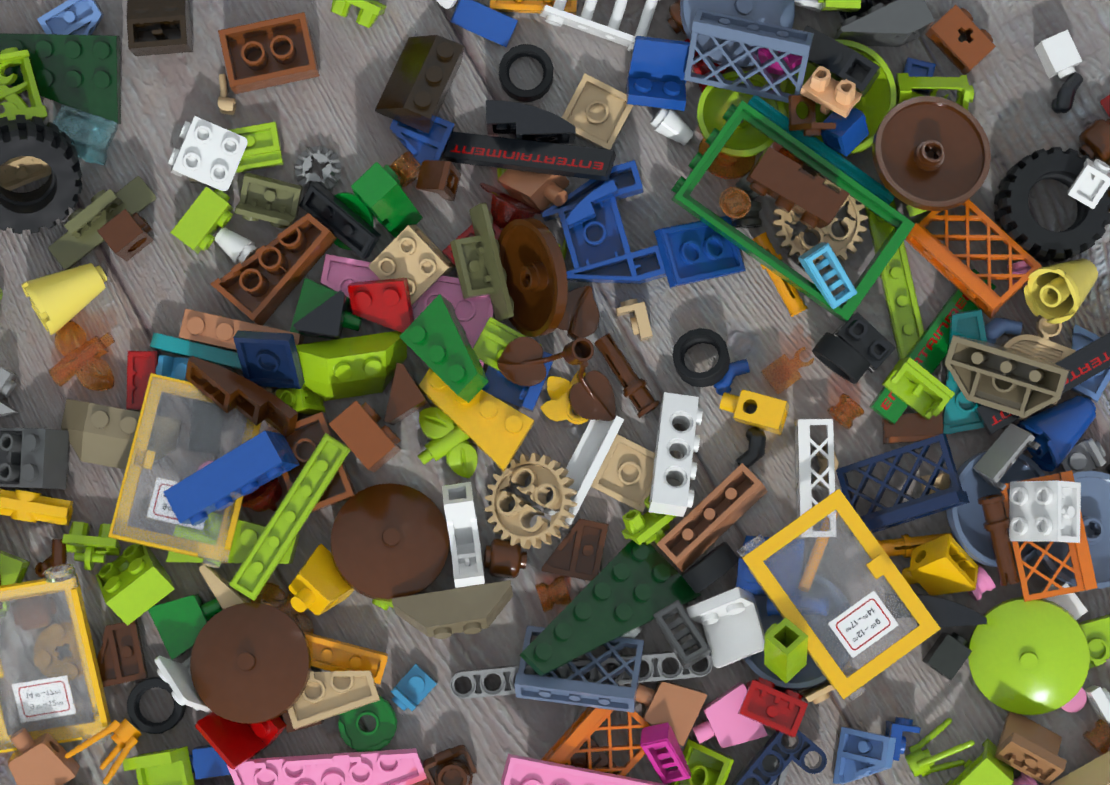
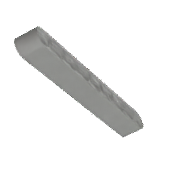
M688 649L685 651V654L688 656L698 649ZM673 651L643 653L642 660L647 662L648 671L646 674L639 676L638 683L703 677L711 672L713 660L709 654L706 657L707 663L705 668L697 671L692 666L684 669ZM636 654L620 655L625 662L636 656ZM613 656L601 663L602 667L607 663H615L618 667L621 666ZM668 657L677 660V668L672 673L663 672L661 667L663 660ZM588 658L572 660L576 667L580 665L586 666L591 662ZM567 664L557 669L560 672V678L566 679L573 674V671ZM519 665L460 670L453 675L450 681V690L454 696L462 699L515 694L514 676L519 670ZM530 665L526 666V672L533 675L538 674ZM595 667L590 670L587 681L596 683L603 678V675ZM626 671L613 678L617 685L631 684L632 678ZM488 674H497L501 678L500 687L489 689L485 685L484 680ZM466 676L471 680L472 687L469 691L461 692L456 688L455 681L458 677Z

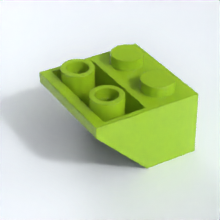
M140 544L128 546L121 556L112 563L105 564L99 573L95 575L105 603L127 626L175 589L170 576L150 548Z

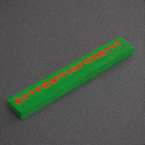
M971 269L975 274H980L977 270ZM991 283V289L994 291L996 286ZM956 289L905 358H912L932 374L948 353L951 314L979 308L959 289ZM884 386L869 407L892 425L897 422L909 405Z

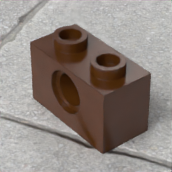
M126 209L97 230L113 252L125 261L131 259L154 240L149 234L153 229L147 221L137 212L131 214Z

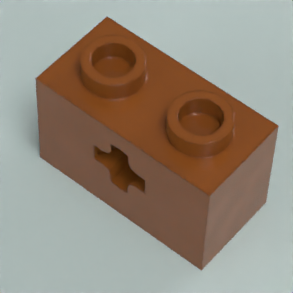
M955 5L925 35L963 75H967L996 46L992 43V36L986 30H980L972 22V15L966 9H960ZM964 34L967 39L961 43L958 38Z

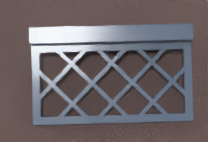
M702 9L697 10L691 29L692 35L684 75L685 81L789 103V95H801L800 91L804 82L814 33ZM698 35L710 36L716 45L704 51L697 42ZM731 41L738 42L745 51L732 57L725 45ZM759 48L769 49L774 57L761 63L754 51ZM720 49L728 61L716 67L708 55ZM789 54L802 56L801 64L792 70L783 60V57ZM748 55L756 65V68L744 73L737 61ZM701 59L711 70L705 75L692 73L693 64ZM778 62L785 74L773 80L765 68ZM732 66L739 75V78L734 81L725 80L720 71ZM761 72L768 84L763 87H757L751 83L749 78ZM799 72L798 79H797L794 74H796V73ZM789 78L796 87L795 94L782 92L777 84Z
M527 625L522 652L531 643L532 636H538L545 629L544 627ZM619 637L604 644L608 651L598 658H595L591 652H587L585 655L591 662L580 670L572 661L567 663L574 674L566 679L558 678L554 673L555 670L543 676L539 674H525L526 666L529 664L521 658L514 683L516 698L634 713L644 640ZM625 647L637 649L636 656L627 662L617 653ZM613 656L621 666L608 674L601 663ZM596 667L603 675V678L596 683L588 682L583 675ZM626 671L632 678L631 687L619 686L613 678Z

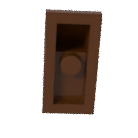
M424 160L421 164L416 188L438 193L445 200L455 201L461 173L450 161Z

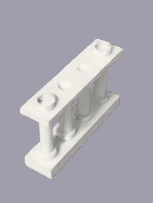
M555 0L553 7L545 5L541 10L540 16L545 17V21L551 25L561 27L564 24L624 45L632 53L635 37H647L657 2L661 0H646L635 36L619 31L628 0L615 1L608 26L591 21L598 0H585L580 17L564 11L567 0Z

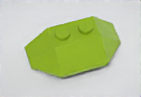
M390 331L296 345L305 381L304 384L324 401L382 393L394 377L397 363L403 364L406 360L407 344L399 337L402 334L401 332Z

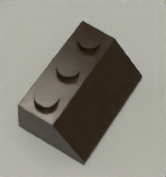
M439 35L409 37L375 108V112L429 134L461 65L464 45Z

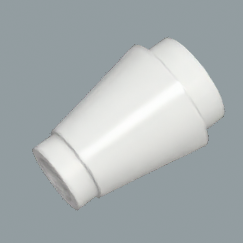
M660 108L650 122L655 127L654 131L681 143L683 146L687 144L694 134V131L672 109Z
M226 227L222 228L215 236V242L219 244L236 265L239 262L243 263L254 255L258 249L255 247V242L228 230Z

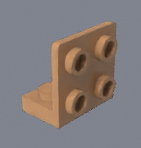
M1008 712L995 758L1044 785H1049L1065 770L1067 763L1065 759L1057 756L1062 741L1061 736L1021 714Z

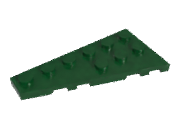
M0 33V52L11 47L18 48V51H29V59L40 96L113 123L121 124L120 36ZM20 65L8 67L4 71L6 77L12 73L18 75L17 80L11 86H17L24 82Z
M631 540L519 656L540 676H543L571 662L573 659L654 620L653 614L679 600L684 605L699 598L701 594L695 593L682 575L650 544L646 545L643 542L641 545H638Z

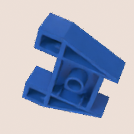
M635 160L613 166L608 181L590 179L568 194V199L562 206L552 205L541 213L544 221L560 218L574 266L573 270L566 271L567 281L642 284L666 277L658 245L631 253L617 206V200L643 193V186ZM613 179L619 194L593 205L596 217L569 229L566 219L576 205L593 190Z

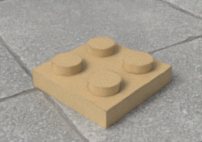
M584 73L561 118L576 127V136L601 149L611 150L634 105L627 104V94Z
M617 434L591 487L643 513L646 507L644 504L645 498L651 492L655 453Z

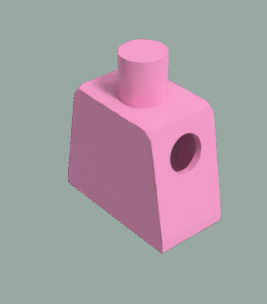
M737 683L702 708L707 721L692 727L699 744L715 737L719 746L726 748L768 736L763 724L738 714L747 692L744 683Z

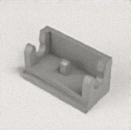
M1010 423L973 468L988 485L1003 491L1006 485L999 482L1003 475L1027 447L1037 450L1041 445L1033 441L1035 437L1030 432Z

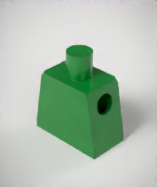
M305 278L290 332L308 337L337 339L299 333L293 325L338 292ZM347 297L343 327L359 331L363 318L353 315L352 311H348L350 299Z
M194 594L152 606L148 611L171 660L193 648L195 640L204 625L223 609L216 598L203 604L199 594Z

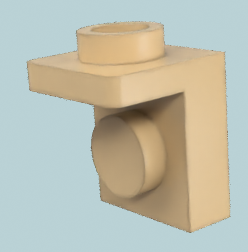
M637 299L620 302L621 307L616 308L617 317L634 313L635 317L630 318L633 335L639 334L640 341L651 339L653 335L645 302L638 303Z

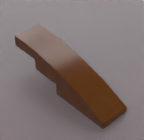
M194 356L188 359L185 379L225 413L236 408L256 426L265 420L284 437H288L295 431L298 412L277 396L251 380L224 367Z

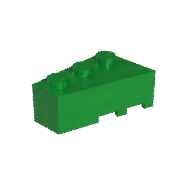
M378 162L374 163L351 185L354 194L370 208L372 215L394 238L408 225H416L423 219L422 215L402 190L398 175L387 164L382 167Z
M439 294L399 337L459 397L469 403L489 380L466 337V332L454 312L455 309L452 303Z

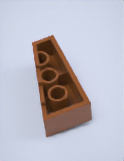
M309 213L278 234V237L272 242L257 249L255 254L243 263L239 262L225 276L220 279L217 278L210 283L211 286L258 325H264L337 240L330 230Z

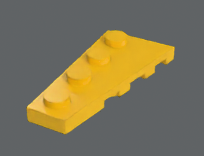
M431 368L428 369L418 385L419 389L459 429L467 434L503 472L534 424L532 418L482 389L468 403L459 397Z

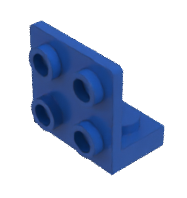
M636 36L626 83L627 104L685 111L686 81L684 80L690 42Z
M544 351L542 358L551 356L552 354ZM553 361L543 363L546 368V377L542 382L534 386L514 384L505 378L500 371L488 366L485 374L489 382L482 390L498 399L533 412Z

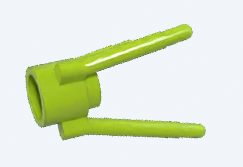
M947 718L917 744L908 747L911 753L905 755V759L914 777L919 775L924 777L934 772L964 765V760L935 765L934 762L974 746L975 742L970 740L931 756L928 749L922 751L921 748L952 723V719Z

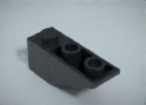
M807 25L803 31L814 33L808 62L817 68L819 66L830 70L831 77L839 82L847 79L855 83L856 91L862 93L864 98L880 75V66L855 50Z

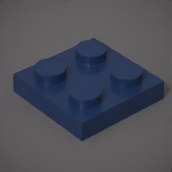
M237 331L233 338L245 378L262 387L301 389L305 381L293 334Z

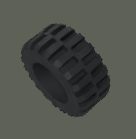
M16 115V120L8 121L7 116L0 118V166L15 157L31 156L46 162L52 170L45 184L30 192L17 193L0 186V230L5 231L8 227L12 228L13 233L22 234L23 230H30L32 234L40 232L39 228L43 226L50 229L56 226L55 220L58 218L64 220L69 215L68 207L71 209L75 208L79 201L77 195L82 191V172L75 146L71 145L70 138L65 132L59 133L57 125L52 122L44 125L43 118L33 116L32 120H26L25 115Z
M1051 147L1049 150L1043 148L1029 156L1027 155L1006 172L1007 175L998 185L999 193L995 195L994 204L998 205V210L994 212L995 221H1000L1001 229L1026 252L1036 257L1039 262L1046 263L1049 260L1060 262L1088 250L1095 245L1096 240L1102 238L1106 232L1104 227L1110 223V213H1108L1110 197L1107 194L1110 186L1094 209L1076 200V220L1071 227L1064 231L1054 232L1047 230L1033 218L1029 209L1028 197L1031 188L1037 182L1044 179H1053L1063 183L1070 189L1084 168L1086 159L1088 158L1093 161L1087 155L1082 158L1077 156L1078 151L1071 148L1066 151H1062L1061 147Z

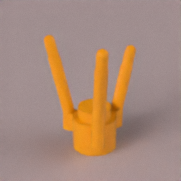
M126 718L121 723L114 720L108 727L67 752L65 758L68 759L109 733L114 732L110 738L117 745L101 763L100 769L104 770L121 749L123 750L103 780V784L107 785L130 750L137 744V739L142 735Z

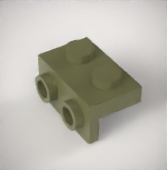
M246 173L243 178L240 201L235 208V213L242 215V218L249 221H259L260 219L270 222L274 227L287 228L297 220L303 186Z

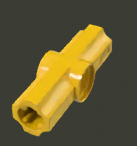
M0 488V515L11 516L10 519L34 523L42 521L69 526L74 509L73 501L42 496V493L17 489L16 491H10Z

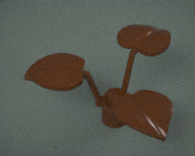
M579 287L568 292L565 313L557 327L560 330L568 331L567 336L574 340L565 345L563 352L542 358L543 349L536 340L530 337H519L512 340L505 347L497 360V366L503 376L514 384L534 386L542 382L546 377V368L543 363L564 358L571 365H580L577 374L579 383L574 384L569 391L571 408L577 415L585 419L612 421L615 419V397L612 386L606 376L593 370L588 372L583 378L585 368L589 365L587 361L594 354L593 344L585 337L590 336L597 330L599 310L593 297L592 287Z

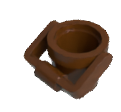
M465 745L448 748L434 754L433 757L423 762L424 772L430 785H471L473 774L477 773L475 764ZM464 754L467 762L456 757ZM438 765L433 778L429 769Z

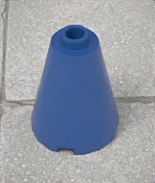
M1075 396L1020 421L1017 426L1030 432L1035 437L1033 441L1041 445L1037 450L1027 447L1024 451H1029L1033 456L1031 459L1042 470L1051 472L1058 468L1096 418L1094 403L1087 397Z

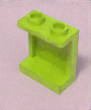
M188 746L143 753L125 758L123 761L124 771L136 769L138 785H195Z

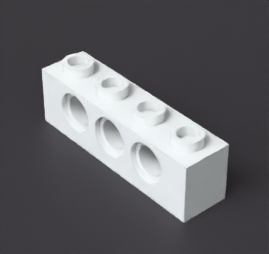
M667 392L663 394L659 412L648 512L684 517L687 507L692 508L694 490H690L689 487L690 480H695L697 462H692L693 452H698L700 435H695L696 425H701L703 408H698L699 397ZM682 424L686 430L678 431L673 425ZM679 451L682 453L683 458L676 459L671 456L670 452ZM675 478L681 485L671 486L667 479Z

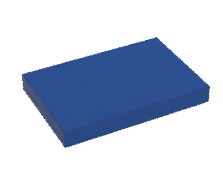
M730 215L720 217L733 226ZM702 221L661 228L654 231L670 288L746 271L740 248Z

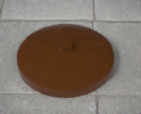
M919 96L899 103L883 118L874 135L872 157L880 180L896 198L907 205L921 210L943 211L965 203L979 190L989 172L991 151L984 129L968 110L945 98Z
M535 218L516 219L504 227L498 239L501 264L507 274L506 284L508 292L514 302V316L509 318V321L520 333L528 337L548 335L555 331L561 323L567 305L568 282L564 258L554 235L545 224Z
M378 484L359 491L342 506L333 523L330 540L331 554L337 571L351 588L375 600L392 601V598L417 595L426 590L437 579L445 565L449 552L448 527L439 508L422 492L401 484Z
M253 602L236 604L214 615L199 632L193 645L190 660L193 685L203 703L218 716L243 724L267 722L288 711L298 701L306 688L311 670L310 648L300 626L285 612L267 604Z

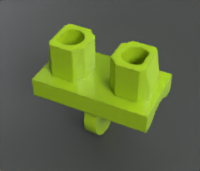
M333 0L331 12L347 17L351 5L357 6L361 9L356 22L370 28L378 16L384 14L387 5L375 0Z
M650 495L647 498H645L644 504L646 505L648 510ZM633 509L622 516L626 528L621 532L625 539H632L638 545H641L643 542L646 545L653 541L658 543L665 536L664 532L670 528L668 523L677 516L648 511L642 515L640 511Z
M73 521L69 534H63L62 543L66 544V551L75 553L74 561L84 562V569L88 571L93 570L95 563H105V555L120 556L121 546L118 540L108 537L111 524H100L97 537L89 536L90 526L88 523Z

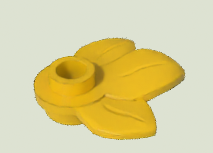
M578 371L573 376L571 382L557 376L548 377L547 392L551 400L545 402L540 407L547 418L556 422L568 420L576 425L584 424L589 420L573 414L569 403L570 388L574 384L579 383L577 379Z

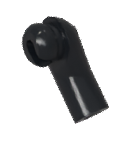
M1075 72L1069 75L1059 89L1057 98L1052 100L1051 108L1055 113H1067L1072 108L1076 91L1083 82V78L1079 73Z
M751 427L746 432V437L749 441L748 450L736 459L739 466L743 463L749 468L765 454L766 435L758 427Z

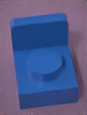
M896 717L895 722L886 721L885 736L896 738L893 760L899 761L900 754L905 752L906 737L902 736L903 731L920 733L921 727L913 725V719Z

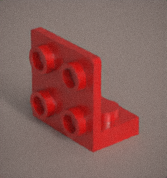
M760 677L747 682L745 685L747 692L738 714L795 738L808 703L802 701L803 696L788 689L780 692L774 689L776 684Z
M211 712L195 724L196 729L231 769L237 768L270 746L287 726L280 717L258 724H243L224 719L214 712Z

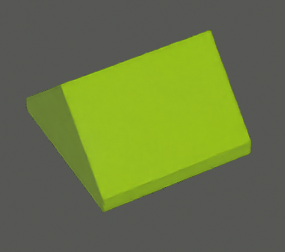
M688 739L683 755L691 772V778L672 782L670 785H725L734 759L727 754Z

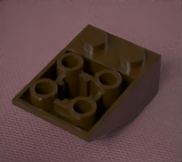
M127 0L128 48L134 56L193 52L189 0Z

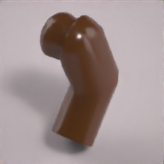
M52 539V555L45 561L39 562L35 567L38 577L51 578L65 568L67 551L66 544L62 543V539Z

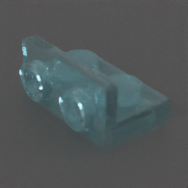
M62 105L53 121V124L58 126L59 133L65 132L71 145L75 146L79 158L89 163L105 165L107 150L118 130L117 122Z

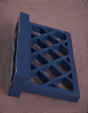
M943 433L836 470L842 493L855 511V506L860 497L872 503L868 513L860 516L872 534L970 503L967 492L962 490L946 434ZM940 443L942 450L938 463L925 457L930 445ZM922 448L920 453L915 451ZM910 453L918 457L911 472L898 466L903 454ZM895 457L893 462L888 460ZM922 461L935 467L928 482L916 476ZM879 462H884L891 466L884 481L872 475L876 464ZM856 470L864 475L857 489L849 485L846 473ZM895 470L908 476L901 490L889 484ZM940 470L949 474L952 487L942 490L933 485ZM869 478L881 484L875 499L862 493ZM913 479L926 486L921 497L916 499L906 494ZM886 488L898 494L894 505L891 507L880 503ZM931 489L936 491L935 493L929 494ZM904 498L909 500L907 502L902 503ZM877 506L882 509L875 512ZM849 529L851 537H855Z

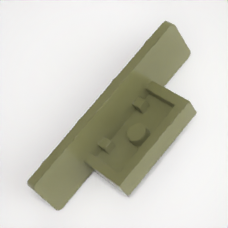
M140 176L135 177L117 193L111 189L107 191L101 190L91 198L92 203L85 209L79 208L69 215V221L64 225L68 232L52 243L48 250L65 270L70 269L105 241L97 230L124 209L131 214L135 212L139 214L154 202L157 197Z
M485 202L469 210L475 236L455 239L450 242L463 298L490 295L495 319L502 322L514 316V302L508 292L506 284L507 274L502 267L499 256L500 245L498 240L495 239L492 227L493 217Z

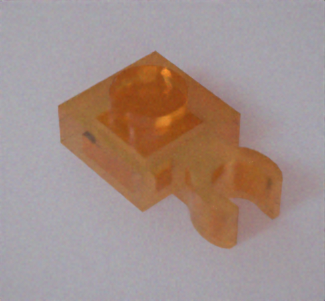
M806 347L797 350L793 359L789 360L783 354L760 371L777 395L802 378L797 371L799 368L807 367L813 363L814 358H811L808 362L800 360L799 355L806 350Z

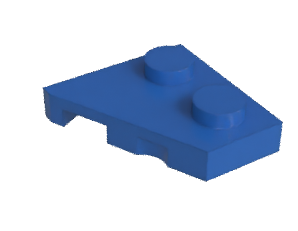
M436 117L428 134L393 119L390 131L421 165L424 160H441L455 124Z

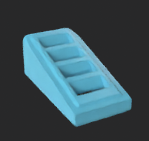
M821 242L798 257L801 265L832 309H835L858 293L829 243ZM823 255L824 259L816 264L813 263L814 259ZM830 265L831 269L820 275L819 271ZM836 275L838 279L827 286L825 281ZM843 284L845 289L833 296L831 292Z

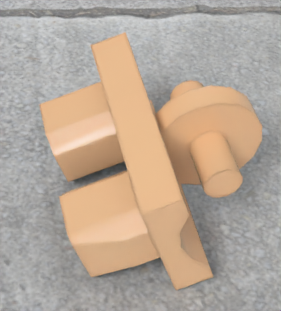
M819 66L800 91L801 95L821 105V113L827 115L830 111H833L844 118L849 115L854 105L861 100L862 93L856 91L855 83L847 79L840 82L833 79L830 70L823 66Z

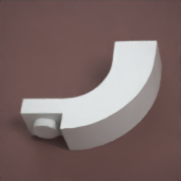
M471 482L442 486L455 588L485 584L483 557Z

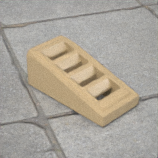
M203 564L199 567L200 573L223 610L236 604L250 603L239 591L229 586V582L212 566Z

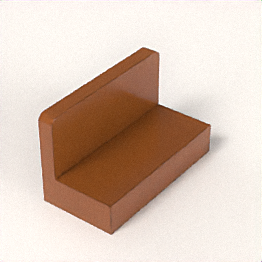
M942 412L937 417L933 415L929 420H926L918 413L902 414L897 422L892 425L882 417L883 444L916 443L942 434Z

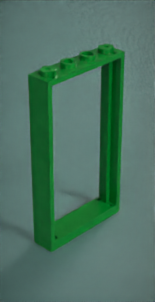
M743 100L737 107L731 104L722 117L726 122L719 131L717 128H714L705 141L709 147L703 155L698 152L688 165L692 169L686 179L681 176L671 189V191L676 193L671 200L842 322L848 321L915 226V223ZM742 120L748 122L834 185L850 193L851 197L894 227L854 284L858 293L835 309L829 306L815 284L689 196Z

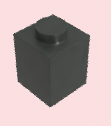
M942 632L922 661L943 677L952 680L972 651L965 646L968 642L957 633L953 632L949 635Z

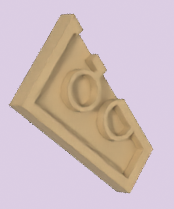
M310 671L306 688L298 701L288 710L293 729L296 730L380 701L372 672Z

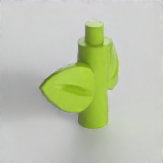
M429 407L420 411V427L431 441L424 445L426 449L417 455L419 460L425 465L432 459L438 461L445 456L446 463L452 471L461 477L470 478L474 474L478 463L477 449L468 441L470 437L459 429L438 407Z

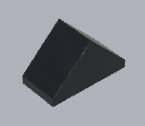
M340 290L293 326L299 333L341 339L347 297Z

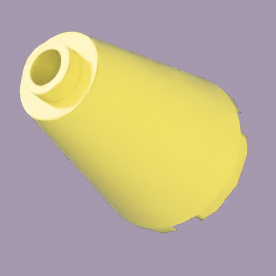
M1082 258L1038 268L1029 275L1027 285L1024 287L1026 303L1034 315L1037 317L1040 315L1047 319L1045 322L1057 324L1069 320L1076 314L1098 278L1096 266L1090 260Z
M92 263L26 281L21 284V287L26 297L29 296L31 298V306L47 332L49 331V334L53 335L106 289L104 282L108 281L100 265L94 267Z

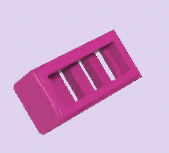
M666 722L643 728L640 746L662 783L668 784L690 779L691 772L669 723ZM674 766H677V767H678V768L666 770V768H669V767H674Z

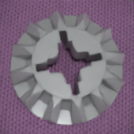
M320 145L308 147L299 154L294 166L298 182L307 190L311 183L316 181L329 190L335 186L341 175V163L337 155L331 149ZM313 158L320 165L327 164L322 169V176L324 178L322 180L315 172L308 173L313 168Z

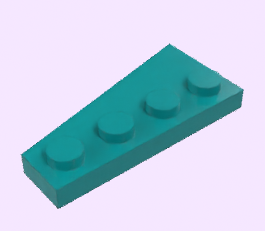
M981 309L951 314L948 350L953 335L987 342ZM947 369L945 386L952 390L955 395L944 407L943 434L984 428L975 411V408L981 406V404L966 400L951 372Z

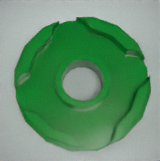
M380 695V701L342 713L339 716L338 728L340 736L347 746L356 751H380L390 743L396 733L398 722L396 712L390 702ZM362 716H373L376 720L375 729L364 731L359 724Z

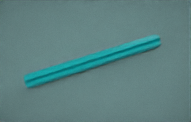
M754 95L747 104L888 205L891 204L895 196L883 185L816 137L803 136V131H789V118L757 95Z

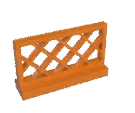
M968 200L962 204L965 207V215H948V210H944V215H939L942 211H931L918 224L915 223V226L906 237V241L990 319L1006 301L1028 282L1029 275L1042 267L1039 262L972 201ZM932 221H944V235L932 234L925 227ZM948 221H965V235H948ZM969 221L982 222L986 226V235H969ZM949 241H965L966 254H953L949 250ZM969 241H986L987 254H970ZM991 241H1003L1007 245L1008 254H991ZM970 260H987V274H975L970 269ZM991 260H1008V274H991ZM1012 260H1024L1031 269L1026 274H1012ZM991 280H1008V291L1000 297L991 289ZM1012 280H1018L1014 285L1012 284Z
M1072 470L1021 480L1075 482ZM1005 483L1006 487L1001 493L1005 496L1003 505L1006 517L1009 518L1007 489H1010V483ZM1081 509L1080 543H1067L1069 552L1063 561L1047 552L1053 542H1049L1046 548L1043 549L1034 542H1023L1019 548L1018 541H1011L1024 602L1098 588ZM1027 543L1042 552L1033 567L1021 558V551ZM1045 555L1060 564L1051 579L1036 570ZM1069 558L1071 559L1072 567L1066 564ZM1023 566L1030 570L1026 577ZM1063 567L1074 573L1076 586L1064 588L1054 582ZM1033 572L1048 581L1041 593L1029 595L1027 581ZM1051 584L1058 588L1057 590L1047 591Z
M587 707L541 760L564 765L567 763V765L571 766V757L575 753L587 752L588 768L585 769L609 772L611 774L615 771H620L617 775L626 776L645 755L640 744H633L632 728H645L651 725L636 711L634 713L627 712V724L611 725L610 714L614 710ZM631 716L639 723L632 724ZM606 720L607 725L600 726ZM628 729V745L612 746L611 730ZM607 730V746L591 747V735L595 731ZM585 742H587V748H580ZM633 749H639V750L633 755ZM628 750L629 761L624 766L613 767L612 751ZM608 751V767L592 768L591 752Z

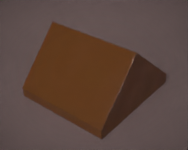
M401 363L396 365L384 421L390 425L397 424L428 404L412 376Z

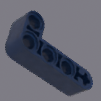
M799 730L796 734L795 744L789 748L784 747L781 742L783 733L775 731L731 785H743L744 781L748 778L757 779L758 785H772L791 761H794L808 773H820L827 764L826 754ZM816 751L819 755L818 763L813 767H807L804 762L806 754ZM767 755H775L777 758V765L773 770H765L762 766V760Z

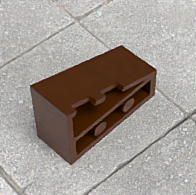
M768 147L746 178L751 183L750 189L761 196L768 194L776 200L774 204L787 213L791 210L801 216L799 221L811 229H815V227L820 229L829 225L850 193L843 189L838 193L824 184L826 180L821 176H812L803 170L800 164Z

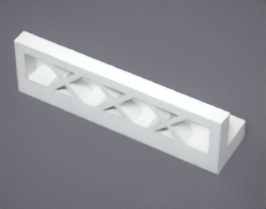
M617 415L612 421H589L566 467L569 471L566 477L574 480V483L568 488L577 491V494L570 497V500L578 504L575 507L569 508V512L575 516L624 421L623 418ZM545 508L544 510L545 513L551 516L555 515V513H558L557 511H553ZM566 518L565 522L571 525L574 518Z
M798 419L794 421L797 518L811 509L812 503L814 505L818 504L812 497L811 489L819 481L828 489V496L835 492L833 419ZM810 425H826L827 438L819 446L810 438ZM826 443H827V453L822 449V447H823ZM810 444L815 448V450L811 454ZM818 452L827 459V468L820 475L811 468V459ZM827 472H828V483L823 479V477L827 474ZM811 473L816 477L815 481L812 484ZM836 510L827 515L829 518V531H813L811 527L797 538L836 537Z

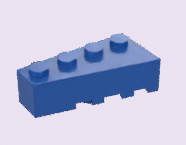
M265 430L165 490L163 493L179 523L196 526L209 518L208 514L215 510L220 511L234 503V500L254 492L260 486L300 464L282 434Z

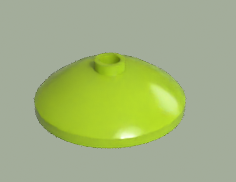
M736 71L722 75L725 80L729 81L739 78ZM758 74L749 78L751 83L757 87H763L768 84L766 79ZM707 85L701 94L697 106V122L704 139L707 140L714 128H717L719 131L726 122L722 117L731 104L737 107L742 100L748 103L754 95ZM760 97L785 115L782 101ZM744 120L743 123L738 125L720 152L732 157H750L765 151L774 141Z

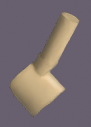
M219 74V110L222 114L234 115L236 99L227 97L226 74Z

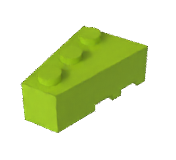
M987 738L982 743L984 751L973 762L968 759L963 765L966 769L953 781L950 779L945 785H1013L1014 768L995 758L997 746Z

